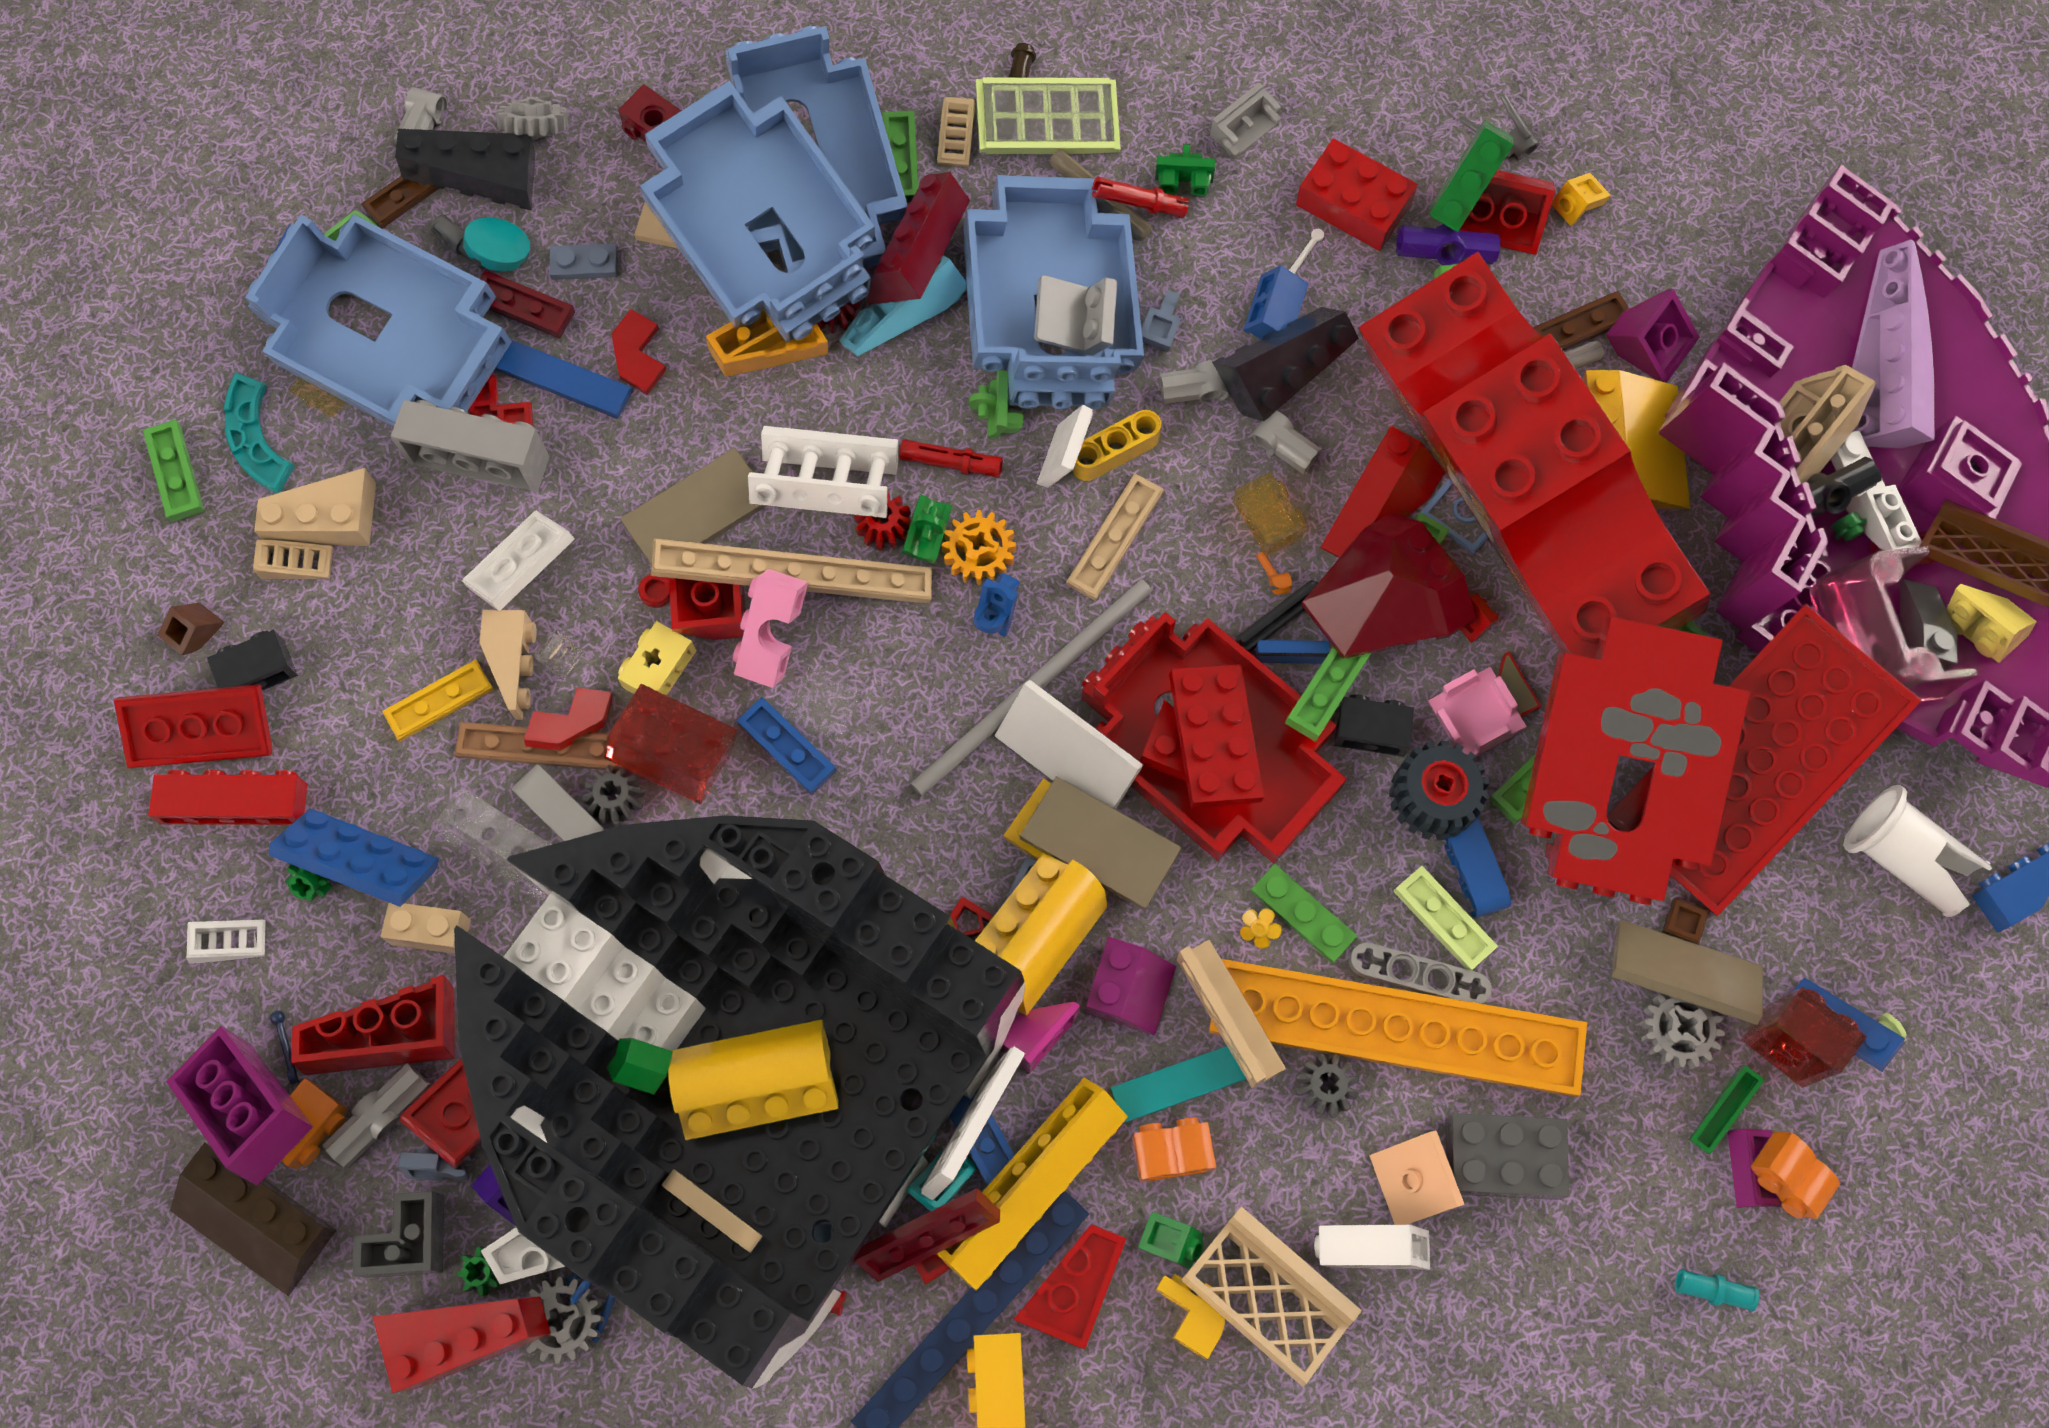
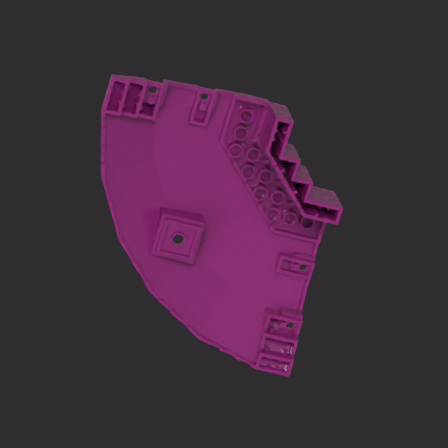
M1840 165L1830 175L1788 232L1789 236L1782 248L1763 266L1729 316L1730 318L1720 335L1710 344L1664 416L1666 420L1658 431V434L1713 473L1700 498L1727 517L1714 542L1742 561L1715 612L1740 630L1736 638L1759 654L1803 605H1808L1922 700L1896 729L1932 747L1953 738L1977 756L1976 763L2049 788V608L1940 562H1933L1928 565L1906 566L1899 569H1885L1868 551L1871 539L1865 533L1849 542H1846L1844 538L1836 540V533L1831 526L1848 515L1849 512L1847 509L1838 514L1826 511L1812 519L1811 512L1817 509L1808 482L1800 484L1795 466L1801 460L1793 437H1784L1780 422L1785 418V414L1779 402L1796 381L1835 370V368L1842 365L1852 368L1879 252L1896 244L1913 240L1916 245L1923 278L1932 341L1934 440L1906 448L1867 447L1877 468L1881 471V478L1885 487L1896 485L1917 532L1929 530L1943 502L1947 499L2049 541V408L2045 398L2037 399L2028 383L2034 379L2029 372L2021 374L2012 360L2018 354L2005 334L1997 336L1988 322L1993 315L1975 288L1961 273L1955 278L1944 267L1942 262L1946 260V257L1939 250L1934 254L1929 251L1919 240L1924 234L1917 226L1910 230L1897 215L1902 210L1894 202L1846 167ZM1831 459L1820 473L1830 475L1836 472ZM1970 461L1978 465V472L1972 468ZM1957 546L1960 550H1966L1961 546ZM1970 560L1974 563L1979 564L1976 560ZM1992 560L1994 564H2000V562ZM2026 574L2030 579H2036L2034 576ZM1903 579L1936 587L1946 608L1955 589L1960 584L2007 598L2037 621L2029 636L2000 663L1992 657L1989 658L1982 655L1976 649L1973 642L1963 634H1957V664L1934 681L1900 673V581ZM2040 589L2044 592L2049 593L2046 589Z

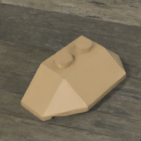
M1847 365L1796 381L1779 402L1785 414V418L1780 422L1784 437H1793L1801 460L1795 466L1800 484L1807 482L1814 474L1820 473L1857 427L1876 385L1873 379Z

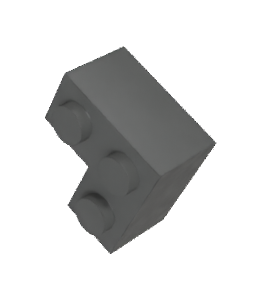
M434 1191L393 1194V1233L354 1236L353 1276L377 1278L443 1273L444 1195Z

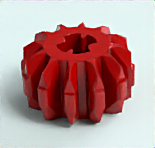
M887 492V523L881 524V521L878 519L882 517L854 515V521L858 524L855 528L856 533L859 537L864 536V544L867 547L876 540L879 551L884 548V542H889L890 547L895 550L897 547L896 538L905 541L907 536L906 530L909 529L911 519L908 518L911 515V510L909 506H902L903 500L900 496L890 500V494Z

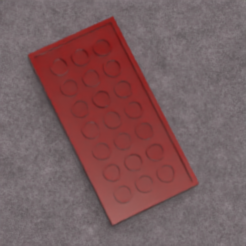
M1806 604L1728 686L1750 691L1711 866L1699 864L1698 870L1676 866V859H1673L1670 876L1716 916L1721 914L1922 701ZM1653 767L1607 815L1609 823L1617 830L1623 832L1630 831L1641 822Z

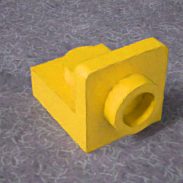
M1591 173L1567 180L1554 197L1551 205L1571 226L1580 219L1585 211L1604 205L1611 195Z

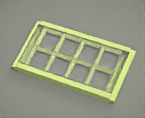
M995 77L976 79L979 153L1055 154L1058 150H1063L1067 154L1113 153L1120 152L1121 150L1116 80H1110V78Z

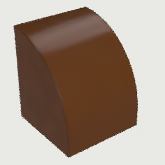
M201 603L171 606L157 636L180 654L186 655L201 649L221 628L224 621Z

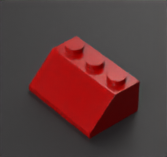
M1497 170L1459 231L1498 234L1500 237V247L1537 255L1555 194L1554 182Z

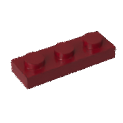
M487 270L480 277V280L486 282L496 296L488 310L559 339L575 313L574 307L571 304Z

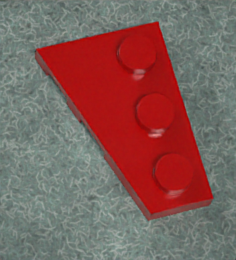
M1091 1224L1013 1320L1085 1350L1127 1238Z

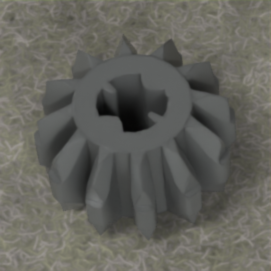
M608 765L605 775H602L598 770H594L593 774L597 781L585 782L584 786L589 793L582 797L583 802L590 805L587 810L591 817L598 816V821L602 825H606L612 819L615 826H620L622 822L621 815H625L629 821H633L634 815L630 809L641 810L643 804L638 798L645 795L643 787L638 786L640 779L637 774L629 776V770L624 766L616 773L615 768L612 765ZM617 789L620 795L615 794L617 799L610 801L607 795L612 796L610 791Z
M1318 1054L1316 1057L1317 1065L1310 1060H1306L1303 1066L1307 1073L1298 1072L1296 1075V1080L1307 1085L1298 1087L1295 1093L1298 1096L1309 1095V1098L1302 1104L1304 1109L1309 1108L1313 1103L1318 1104L1315 1109L1316 1117H1321L1327 1106L1329 1116L1336 1118L1338 1116V1107L1347 1112L1351 1109L1347 1098L1356 1099L1359 1095V1092L1355 1089L1348 1087L1357 1084L1359 1078L1358 1076H1346V1073L1352 1068L1349 1062L1342 1068L1338 1067L1339 1055L1334 1054L1329 1064H1327L1324 1054ZM1321 1077H1324V1081H1327L1328 1078L1334 1081L1335 1084L1332 1087L1334 1094H1331L1330 1090L1326 1093L1321 1091L1320 1086L1323 1084L1320 1079Z

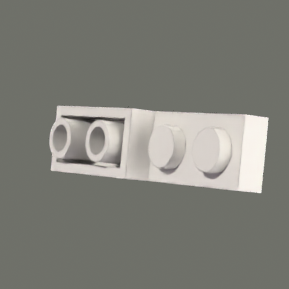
M1859 430L1852 432L1831 458L1836 471L1865 456L1872 459ZM1882 480L1873 488L1851 499L1850 504L1846 508L1849 514L1856 511L1861 519L1866 518L1867 522L1862 525L1865 530L1864 533L1879 548L1890 556L1918 550L1922 541L1896 485L1885 487Z

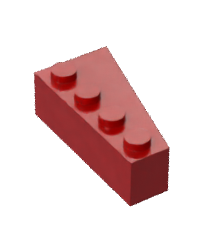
M443 974L431 978V982L417 987L411 985L399 989L397 994L379 1000L373 998L362 1002L361 1006L345 1012L339 1010L293 1026L291 1063L304 1075L455 1059L454 987Z
M540 1296L373 1316L392 1393L418 1389L551 1334Z

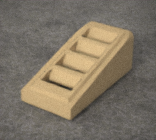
M944 97L937 165L969 167L976 115L974 99ZM949 124L965 125L966 128L949 126ZM947 137L963 138L965 141L949 140ZM945 150H964V153H945Z
M257 540L253 570L260 579H330L333 547L331 545L281 540ZM271 554H274L273 563L270 565ZM284 554H289L288 566H283ZM300 554H304L303 568H298ZM314 554H319L318 569H312Z

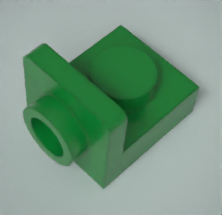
M1151 1212L1138 1248L1190 1270L1193 1263L1202 1254L1204 1234L1190 1225Z

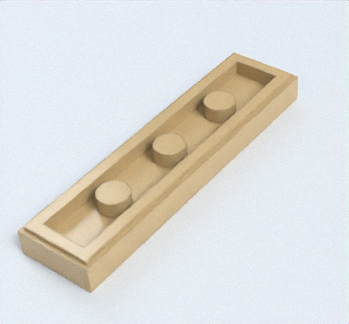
M1135 473L1069 576L1066 585L1096 601L1161 498L1164 489Z

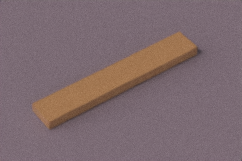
M460 722L454 754L456 758L599 770H606L608 765H612L615 771H618L624 766L628 768L629 772L666 775L671 740L604 733L591 734L588 732L573 740L571 746L561 751L526 747L524 737L528 727Z

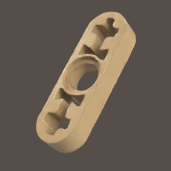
M675 1169L671 1171L661 1184L751 1253L763 1237Z

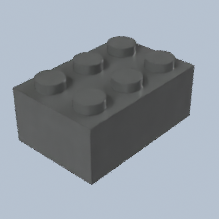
M1452 1113L1445 1118L1446 1157L1461 1195L1561 1200L1569 1197L1567 1119Z

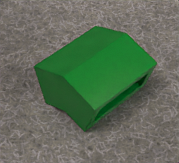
M620 1038L616 1054L607 1066L613 1082L654 1095L667 1076L673 1052L635 1038Z

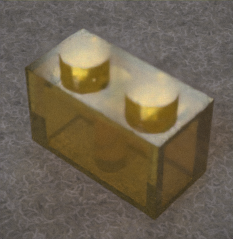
M1271 472L1235 489L1232 501L1266 557L1302 540L1306 528V521L1302 512L1298 508H1293L1288 500L1289 495L1285 485L1280 480L1276 481Z

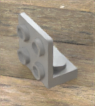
M1041 276L1038 280L1034 339L1042 343L1091 356L1113 345L1117 280L1105 277L1094 285L1085 287L1050 276Z

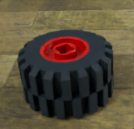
M1433 741L1427 742L1422 749L1418 746L1412 750L1393 775L1391 780L1393 785L1389 789V797H1393L1394 800L1390 805L1392 811L1399 810L1400 814L1397 820L1401 825L1406 821L1410 825L1408 831L1412 834H1415L1417 830L1421 831V838L1428 840L1433 835H1436L1437 841L1445 840L1449 835L1452 838L1456 837L1463 830H1466L1485 808L1484 804L1489 797V792L1485 791V789L1490 784L1489 778L1482 777L1481 774L1486 769L1482 763L1476 765L1473 760L1477 756L1471 751L1468 755L1462 752L1464 746L1456 743L1451 748L1449 747V741H1440L1437 746H1435Z

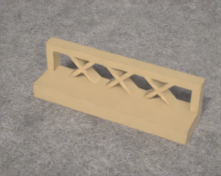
M1207 940L1193 949L1188 946L1179 951L1177 962L1251 1088L1253 1089L1285 1071L1286 1068L1211 941Z

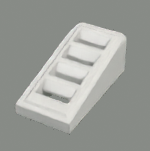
M266 920L188 922L186 958L189 964L264 957ZM257 929V942L254 931V948H246L247 930ZM232 931H239V948H231ZM224 932L223 949H216L217 933ZM202 934H209L208 949H201Z

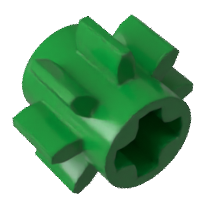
M292 864L287 868L291 875L285 880V883L288 884L291 893L300 899H308L312 902L318 895L324 897L333 887L329 883L330 879Z
M477 1247L475 1251L476 1257L471 1255H462L461 1257L465 1263L462 1271L456 1272V1276L462 1277L466 1282L463 1287L464 1292L472 1291L477 1287L479 1296H487L489 1294V1285L495 1288L503 1287V1284H499L481 1252L486 1247ZM479 1264H485L482 1270L486 1275L485 1278H478L481 1273L478 1268Z

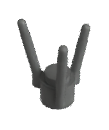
M1501 94L1500 99L1516 125L1508 133L1513 136L1514 145L1506 157L1509 159L1515 155L1518 160L1524 158V153L1528 155L1533 153L1540 143L1530 130L1526 128L1510 99L1505 94ZM1466 117L1460 118L1462 123L1475 133L1479 129L1477 124L1471 122Z

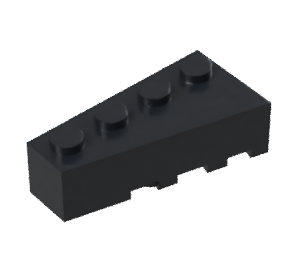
M398 128L395 158L403 179L425 185L430 184L441 189L449 187L460 190V193L473 197L476 194L491 198L494 203L503 205L510 203L518 205L522 209L532 210L536 156L532 136H528V134L516 135L510 133Z
M1320 307L1288 323L1286 328L1278 332L1272 331L1262 336V340L1250 346L1245 345L1235 350L1236 353L1226 358L1221 357L1212 363L1238 411L1243 416L1265 421L1354 344L1359 337L1345 311Z

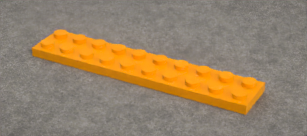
M1221 959L1273 1045L1330 1055L1336 1054L1341 1057L1575 1098L1581 1094L1587 1022ZM1210 1019L1208 1033L1220 1035L1212 1019Z

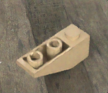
M483 610L479 643L508 710L516 720H523L521 709L530 708L531 695L529 688H518L519 676H532L534 662L532 655L521 654H529L530 643H535L537 634L536 624L531 621L525 610Z

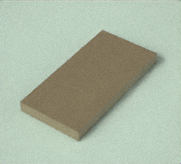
M733 448L621 517L620 520L651 564L654 538L707 544L768 505L749 504L748 475L749 472L753 473V471L738 450Z
M1058 776L1055 777L1020 835V840L1066 864H1069L1072 859L1080 863L1099 880L1104 888L1146 911L1182 849L1176 843Z
M1620 919L1615 932L1612 977L1758 1025L1763 1016L1762 965Z

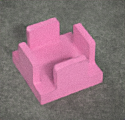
M1491 667L1479 673L1475 669L1444 685L1441 694L1428 700V704L1453 746L1456 743L1464 746L1462 752L1467 755L1471 751L1478 756L1527 728L1518 713V704L1501 676L1496 677Z

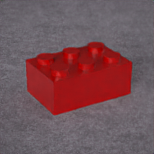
M1333 138L1301 183L1296 206L1381 251L1411 206L1418 184Z

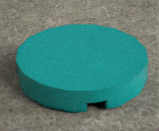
M486 217L470 222L465 228L463 248L467 256L473 261L475 257L481 261V266L487 269L501 272L513 271L520 268L521 264L528 260L530 240L526 233L517 225L504 219Z

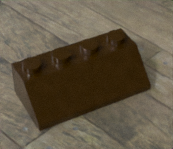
M205 1142L181 1172L170 1208L172 1213L287 1296L292 1293L337 1231L267 1180L263 1179L258 1185H255L226 1169L209 1143Z

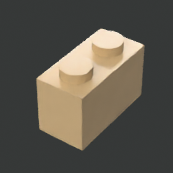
M388 903L381 938L393 946L455 954L454 928L457 925L468 932L471 919L457 910L405 903L399 907Z

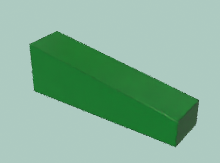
M1740 1065L1688 1140L1710 1155L1765 1079L1748 1066Z

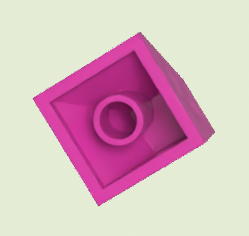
M1068 1002L1032 1009L1027 1016L1019 1013L1013 1020L1001 1050L1006 1053L1015 1046L1024 1052L1025 1055L1019 1065L1030 1074L1078 1019L1080 1006L1075 1002Z

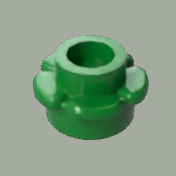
M1856 511L1846 515L1831 526L1836 533L1835 539L1844 538L1846 542L1857 538L1865 532L1862 525L1867 520L1866 518L1861 519Z

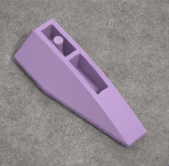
M1913 240L1896 244L1879 252L1852 366L1854 370L1876 382L1861 419L1853 432L1860 431L1867 447L1906 448L1934 440L1932 341L1923 278L1916 245Z

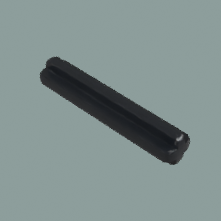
M1308 581L1236 637V642L1248 652L1254 650L1259 640H1267L1305 610L1301 604L1318 582Z

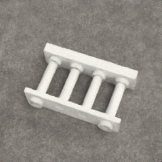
M771 426L763 427L761 433L762 461L768 462L764 474L749 472V504L887 517V486L880 485L883 473L897 474V439ZM781 464L801 465L799 476L778 475ZM815 467L836 468L833 480L812 479ZM849 470L869 472L867 484L846 482Z

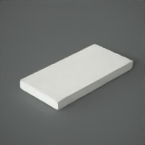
M1031 680L1023 685L995 734L996 738L1054 781L1055 777L1058 776L1114 809L1117 808L1143 766L1142 763Z
M1014 1046L991 1068L922 1187L921 1194L933 1201L954 1180L1024 1057V1052Z

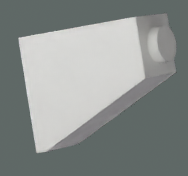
M1412 1225L1319 1226V1235L1315 1237V1255L1320 1259L1321 1266L1334 1268L1430 1270L1429 1231Z

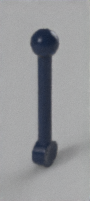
M275 1011L271 1014L270 1020L272 1024L276 1025L288 1070L287 1077L290 1084L293 1085L300 1081L297 1076V1070L291 1063V1050L283 1024L285 1015L282 1011Z

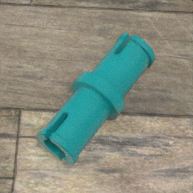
M1679 1269L1675 1278V1291H1677V1294L1706 1299L1710 1305L1714 1306L1726 1304L1747 1309L1751 1312L1755 1311L1758 1306L1759 1290L1756 1286H1747L1727 1281L1723 1275L1713 1274L1710 1277L1689 1272L1685 1269Z

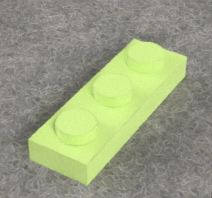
M1423 866L1419 867L1393 891L1465 969L1472 971L1498 947Z

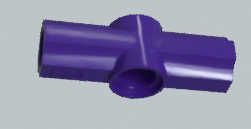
M1445 224L1436 228L1402 225V228L1398 230L1396 238V253L1398 256L1437 259L1441 265L1459 264L1476 252L1480 253L1486 264H1493L1495 261L1497 262L1500 253V237L1498 234L1469 231L1457 232Z

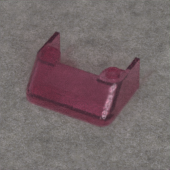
M1928 546L1878 551L1824 574L1817 579L1810 587V597L1816 613L1922 701L1946 698L1978 675L1975 668L1944 672L1938 657L1932 651L1923 647L1908 648L1885 586L1897 583L1908 570L1930 553Z

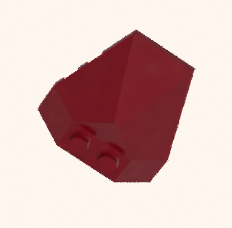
M1390 513L1365 527L1301 604L1342 659L1385 651L1387 647L1405 644V646L1414 645L1420 640L1436 637V640L1447 638L1473 623L1476 619L1465 575L1421 521Z

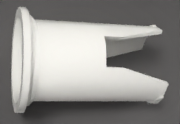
M1893 785L1881 792L1861 811L1846 834L1843 846L1849 853L1863 851L1943 912L1945 917L1955 916L1968 907L1970 903L1943 867L1969 876L1982 867L1990 871L1992 869L1990 862L1984 861L1908 803L1906 799L1907 791L1903 786Z

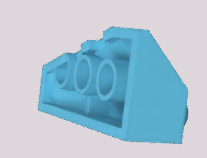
M943 255L921 299L871 304L869 308H865L858 313L839 342L858 357L947 310L952 304L959 301L962 294L967 290L966 280L951 260Z

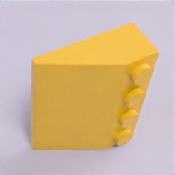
M1586 370L1582 380L1631 450L1634 466L1654 508L1690 509L1685 453L1658 434L1666 420L1664 416L1678 394V386L1621 370Z

